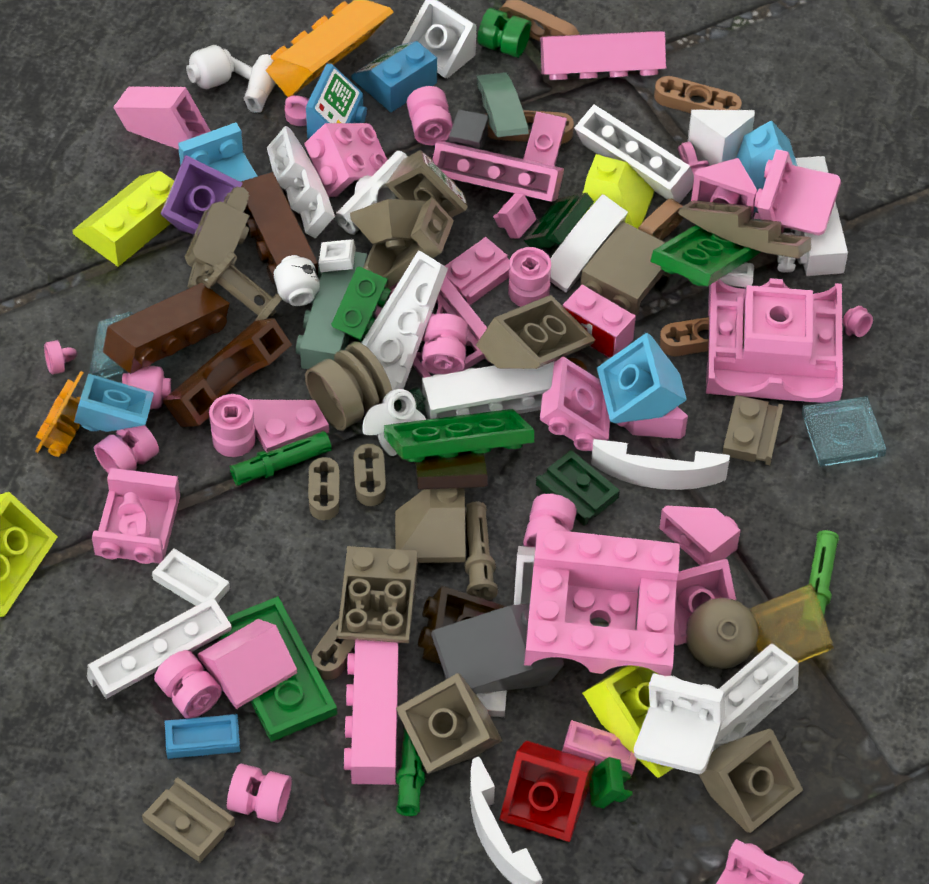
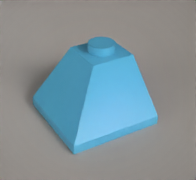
M772 120L744 135L736 156L741 161L757 191L759 188L763 189L766 181L764 177L765 167L769 159L773 160L776 149L789 152L792 164L798 166L790 140ZM754 207V213H755V212L758 211L757 207Z
M645 333L597 367L609 419L613 423L660 418L687 400L680 373L648 333Z
M88 374L74 423L81 424L83 428L90 431L102 430L105 432L143 426L146 424L154 393Z

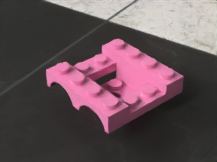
M772 278L762 286L747 285L745 289L731 287L720 279L709 286L706 394L839 404L843 389L842 284L835 283L831 289L813 294V290L790 289L784 284L783 279ZM743 314H745L744 349H743Z
M538 528L524 665L531 666L540 659L560 657L582 663L591 673L604 674L605 671L613 667L633 665L651 669L659 675L671 676L674 657V618L680 544ZM594 618H603L609 625L607 627L593 626L590 621Z

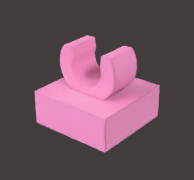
M517 193L493 216L498 227L505 228L509 237L514 239H520L537 219L525 194Z

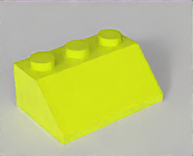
M161 171L139 176L73 229V235L119 267L171 224L161 215V211L174 180Z
M10 492L0 494V617H5L58 537Z

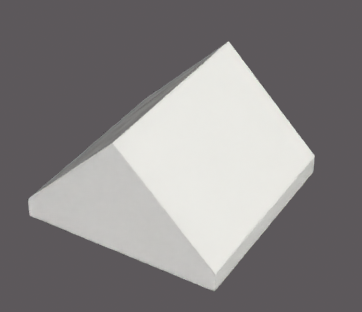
M425 0L402 44L418 41L437 57V73L444 78H449L476 55V24L438 0Z
M691 110L688 142L692 143L697 160H706L709 162V166L735 159L744 135L753 131L755 111Z

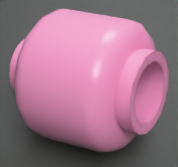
M159 366L143 367L131 374L123 373V384L154 393L150 409H159L163 404L162 400L171 393V378H165L164 371Z

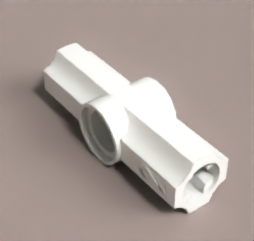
M396 151L373 176L366 175L358 180L355 186V194L334 217L338 225L347 233L354 235L359 230L350 219L351 212L386 199H396L397 196L385 184L401 161L408 157L404 152Z

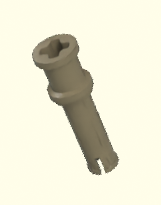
M471 502L465 507L469 558L464 565L465 572L469 575V585L466 592L467 594L490 601L497 596L498 587L494 583L493 578L496 563L489 552L487 508L484 503Z

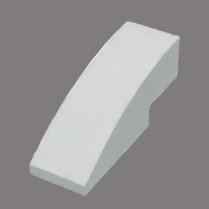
M602 194L550 258V282L566 293L581 277L584 267L622 221L625 222L628 212Z

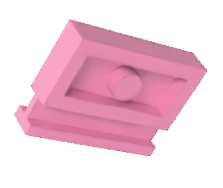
M485 237L445 265L448 268L446 277L458 292L467 299V303L471 305L509 278L510 260L506 253Z

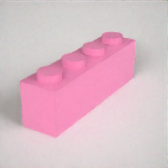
M664 31L540 37L541 71L544 75L549 74V80L567 79L568 73H579L580 79L598 78V72L609 71L610 77H626L630 70H640V76L658 75V69H666Z
M445 141L436 143L432 159L434 164L450 179L511 193L525 194V196L551 202L558 199L564 168Z
M355 640V653H348L347 673L348 675H354V684H347L346 706H353V716L345 717V738H352L351 748H344V770H351L352 784L396 785L398 642Z

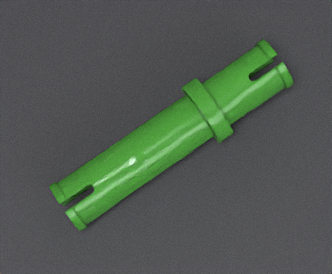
M823 530L817 533L809 585L804 589L803 599L806 602L801 627L810 632L823 630L826 605L831 601L832 594L829 591L837 543L839 541V536L832 531Z

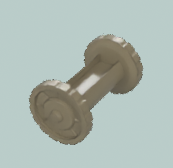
M230 251L220 264L217 263L213 267L214 272L204 285L210 288L217 282L258 315L255 321L267 319L269 315L273 316L276 313L275 307L282 298L278 293L272 297L232 265L236 254ZM255 297H260V298H262L263 301H264V304L261 305V306H258V305L254 302V298H255Z

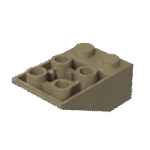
M347 546L337 639L409 643L418 576V551Z

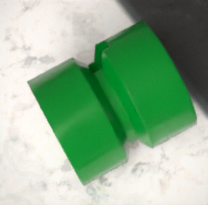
M489 8L481 20L477 43L492 50L500 47L502 53L519 58L525 51L530 38L531 21L514 15L509 19L506 12Z

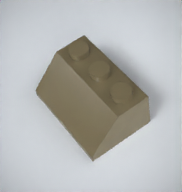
M549 295L494 317L476 346L485 355L486 359L498 369H537L592 345L595 339L552 295Z

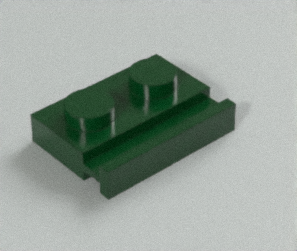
M587 192L583 193L581 197L572 195L556 199L524 239L528 247L550 248L555 244H561L594 201Z
M572 450L548 467L546 473L536 477V486L544 493L561 495L575 504L577 508L575 519L583 526L588 524L590 518L596 517L615 502L620 494V490Z

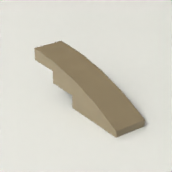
M693 200L679 208V215L704 230L738 245L769 254L798 259L811 250V237L781 234L780 221L752 219L751 206Z

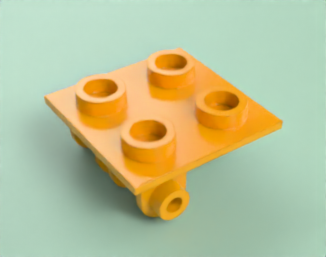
M80 371L74 382L68 379L47 418L35 436L41 440L35 452L38 453L43 445L49 448L48 452L55 457L66 453L70 442L76 435V430L80 427V424L74 423L81 397L74 398L71 395L84 372Z

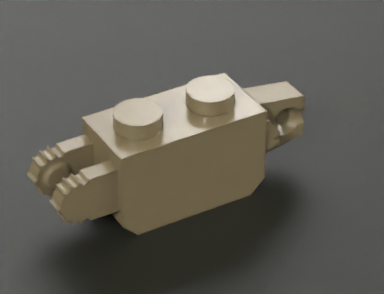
M236 186L227 194L223 202L214 203L208 210L204 211L185 254L187 264L192 267L188 288L205 283L214 272L213 267L217 263L220 264L230 251L234 253L237 244L241 245L249 232V227L245 226L249 215L243 212L250 196L244 187ZM237 255L235 256V259H234L232 265L235 264V262H236V260H237Z

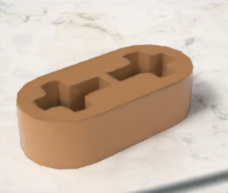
M672 198L668 199L647 217L638 229L662 241L682 221L683 217L679 215V208L683 207V205Z

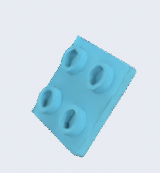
M237 123L178 143L180 164H182L184 156L187 155L240 182L257 177V174L243 153L242 134Z

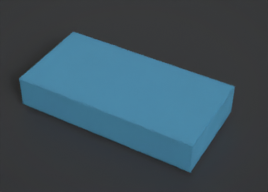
M237 714L165 721L167 759L240 752Z

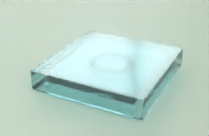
M868 396L803 406L802 415L820 467L885 456L887 449Z

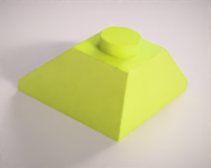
M595 155L586 178L583 193H588L594 201L593 204L602 194L628 212L625 223L638 229L645 220L653 199V188L627 162Z

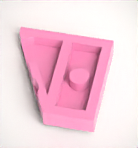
M248 399L253 407L255 434L266 452L313 436L321 431L329 432V424L315 400Z

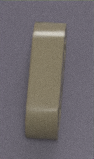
M363 444L355 450L353 456L355 495L361 504L375 506L383 502L386 496L384 454L377 445ZM368 457L372 458L373 468L366 469L365 458ZM367 481H373L374 492H367Z
M326 457L314 460L309 466V510L312 516L318 520L332 519L339 513L340 509L339 466L335 460ZM322 471L328 472L327 482H321ZM321 495H328L327 506L320 505Z
M339 619L330 626L312 653V661L324 680H332L339 677L347 667L348 653H355V640L344 639L340 644V639H337ZM334 653V664L329 662L326 666H323L322 660H329Z

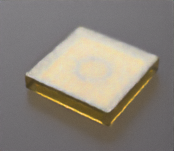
M812 584L749 608L757 622L758 637L756 644L759 653L772 643L799 663L834 649Z

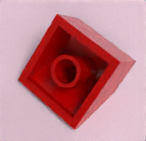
M525 740L516 752L499 820L570 842L588 793L596 761Z

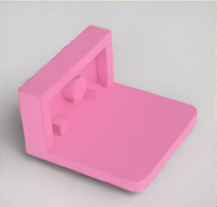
M325 123L304 143L328 197H337L353 181L359 180L363 176H373L388 160L376 132L368 123Z
M776 149L773 160L769 159L765 167L764 177L766 181L763 189H758L755 197V207L758 209L761 220L780 221L781 227L815 235L824 234L841 186L840 177L835 174L794 166L789 152Z
M736 839L729 850L726 868L717 884H802L804 874L799 872L791 863L778 861L764 854L758 846L751 843L745 844Z

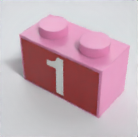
M581 285L563 304V307L595 339V342L590 347L611 358L633 341L636 316L586 286Z

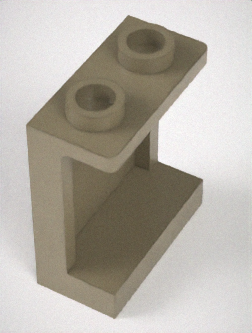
M432 197L421 208L410 235L414 240L406 242V247L393 250L386 249L385 244H373L363 268L387 278L389 282L387 288H391L400 281L418 250L432 259L442 253L454 220Z
M622 221L582 270L581 285L586 286L637 317L641 301L662 275L667 277L671 275V273L663 271L661 266L650 262L653 250L665 242Z

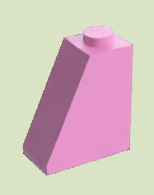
M128 87L113 107L127 131L179 149L178 143L211 131L186 87Z

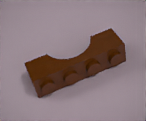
M274 318L254 321L162 401L181 427L200 426L209 418L210 406L217 398L225 395L246 376L270 365L292 344Z

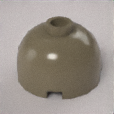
M725 597L710 599L696 607L688 618L686 642L694 658L703 665L718 669L733 668L747 660L755 649L758 637L757 622L750 609L739 601Z

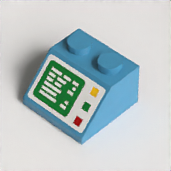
M418 41L397 45L351 74V79L388 111L393 112L407 103L408 96L414 90L433 86L437 83V57Z
M326 64L306 105L307 139L325 123L365 122L367 107L363 106V93L333 64Z

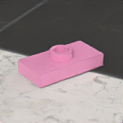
M536 111L523 159L555 166L567 118Z
M571 720L562 748L563 752L596 761L595 766L608 757L620 759L622 770L630 773V775L634 771L637 759L634 753L620 743L621 740L614 734Z

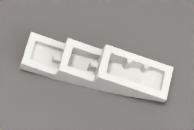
M285 126L267 147L272 171L280 187L286 190L290 208L301 214L305 233L316 238L332 221L335 215L322 181L306 151L292 130Z

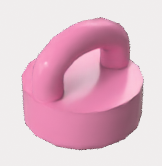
M293 95L286 99L285 118L291 125H307L306 105L309 98Z
M58 340L46 342L44 345L46 364L52 375L64 373V363L74 360L77 356V351L74 348L61 349Z

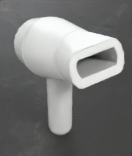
M261 55L253 68L232 57L234 72L249 79L244 101L251 112H262L269 94L276 85V82L265 71L273 62L270 58L271 55Z

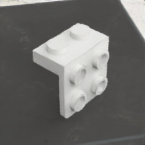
M653 673L649 683L650 707L634 746V756L637 759L701 774L706 770L725 718V691L716 689L711 685H699L680 680L675 676H663Z

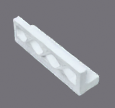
M212 597L88 664L87 679L92 687L97 685L105 699L155 673L159 666L171 655L183 650L193 652L230 632L232 626L215 598Z
M771 643L719 688L725 691V718L713 751L722 744L744 737L798 689L799 663Z

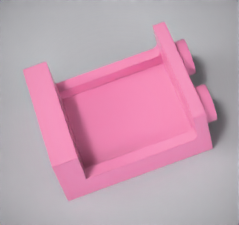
M110 468L107 477L109 493L98 531H93L92 535L95 555L106 559L121 558L135 560L142 564H160L165 558L180 499L178 476ZM128 492L135 493L142 504L149 521V537L121 534L119 530L121 519L118 514V508L120 504L124 503V495Z

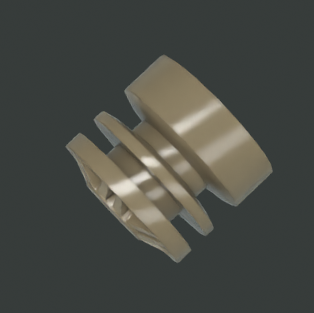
M353 342L345 350L336 352L334 361L332 359H324L307 369L305 373L306 385L312 400L316 401L328 423L337 430L342 431L359 422L364 417V412L367 413L372 406L383 403L386 394L392 390L383 366L370 349L360 342Z

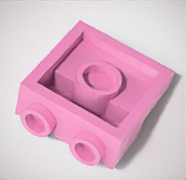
M561 357L554 362L551 389L542 394L540 420L549 426L548 429L551 433L565 435L573 440L574 446L581 451H592L594 439L609 440L610 419L600 380L567 358Z

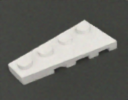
M419 250L362 341V344L370 349L383 366L392 390L404 389L448 270L447 267Z

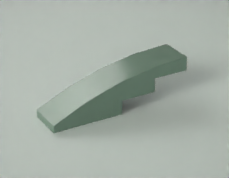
M507 72L478 75L477 88L482 93L483 107L487 111V115H489L488 125L497 137L529 134L518 94Z

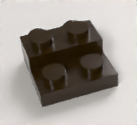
M441 586L433 597L429 596L426 599L423 607L422 616L428 618L427 627H423L418 639V647L424 648L422 659L441 665L431 635L433 630L507 606Z

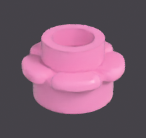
M862 306L849 309L843 317L845 333L848 336L852 334L857 337L864 336L870 330L873 323L872 315Z

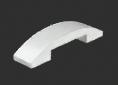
M594 439L591 464L604 473L631 484L656 489L684 490L706 487L725 481L730 455L696 451L694 462L630 455L626 454L627 443Z
M480 756L474 758L471 766V812L477 834L485 851L499 871L512 884H542V878L527 848L515 853L511 852L489 808L490 805L494 804L495 786Z

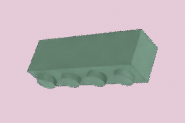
M355 252L353 269L321 272L319 267L318 279H320V290L315 295L313 301H311V304H313L312 309H306L303 320L305 332L304 335L298 336L296 342V354L300 355L302 369H309L324 359H332L334 361L336 352L345 350L348 346L349 334L333 328L331 323L356 268L359 266L364 267L368 257L367 253Z

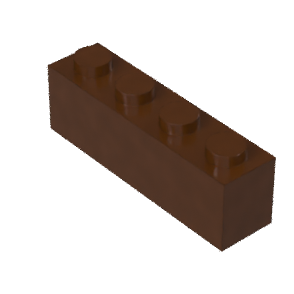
M270 172L241 181L243 183L241 187H244L249 192L248 195H250L243 212L249 215L245 226L249 227V237H255L257 240L256 249L261 261L266 260L268 263L267 271L272 284H275L274 270L284 258L291 255L311 260L318 276V262L274 173Z
M204 283L197 284L107 327L103 353L128 373H134L143 367H149L152 363L164 357L173 355L191 344H196L214 333H219L227 323L226 317L230 303L212 289L207 288Z

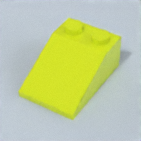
M624 665L582 693L600 723L610 733L620 739L622 745L634 753L635 743L650 707L649 683L653 673H658L641 666ZM638 759L657 778L673 769L672 767Z

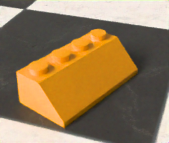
M354 0L350 4L343 1L331 12L333 14L331 18L328 19L326 16H323L312 25V32L308 34L304 30L291 41L293 46L289 49L285 46L279 48L270 57L273 62L265 71L287 97L293 96L319 77L327 63L335 65L367 41L394 13L390 7L368 0Z

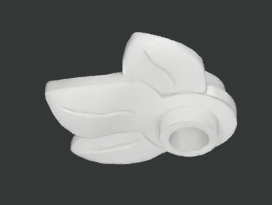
M394 389L386 394L383 403L374 405L369 409L363 421V433L365 435L378 434L383 450L389 456H394L397 452L384 438V425L426 420V418L416 409L415 399L409 391ZM399 399L402 403V408L397 412L394 409V403Z

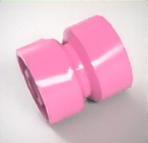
M426 86L414 90L408 96L406 102L415 139L423 145L430 146L448 140L453 122L445 93L442 89L434 86Z
M526 247L517 250L510 258L508 295L517 306L522 307L550 295L551 259L543 250L535 247Z
M436 314L430 317L424 332L425 344L422 352V366L426 371L432 374H449L463 371L468 332L467 322L463 318L453 314Z
M236 394L223 395L217 398L209 410L213 446L218 453L224 456H243L250 452L256 441L252 404L247 398Z
M145 425L116 430L117 436L110 434L94 446L95 455L108 474L110 468L136 471L137 463L144 465L159 453L157 441Z
M542 494L537 496L533 501L530 522L527 525L523 545L535 547L538 528L571 532L577 512L575 504L561 495Z
M183 650L171 655L159 666L155 673L154 680L167 697L172 698L173 704L187 719L197 718L205 714L216 704L221 696L222 689L209 672L204 671L203 665L191 651Z
M240 763L234 772L229 787L227 809L245 815L256 811L258 818L279 823L288 804L292 779L288 775L272 771L265 776L260 768ZM255 790H258L257 796H254Z

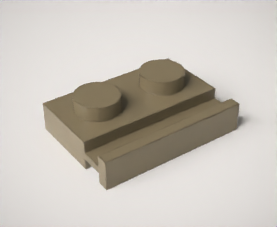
M736 395L722 454L751 462L756 460L766 461L765 465H770L783 405L778 404V407L768 405V401Z
M178 777L174 780V785L169 790L166 789L142 815L145 824L199 863L222 840L224 833L235 825L233 816Z

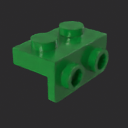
M360 266L357 267L331 323L332 327L362 342L364 336H366L376 320L373 316L377 307H384L392 290L387 288L388 279Z

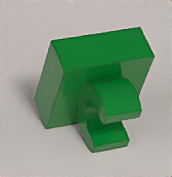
M608 757L594 768L589 785L591 806L605 808L614 800L624 802L633 795L632 791L624 789L623 784L631 778V775L622 770L620 759Z

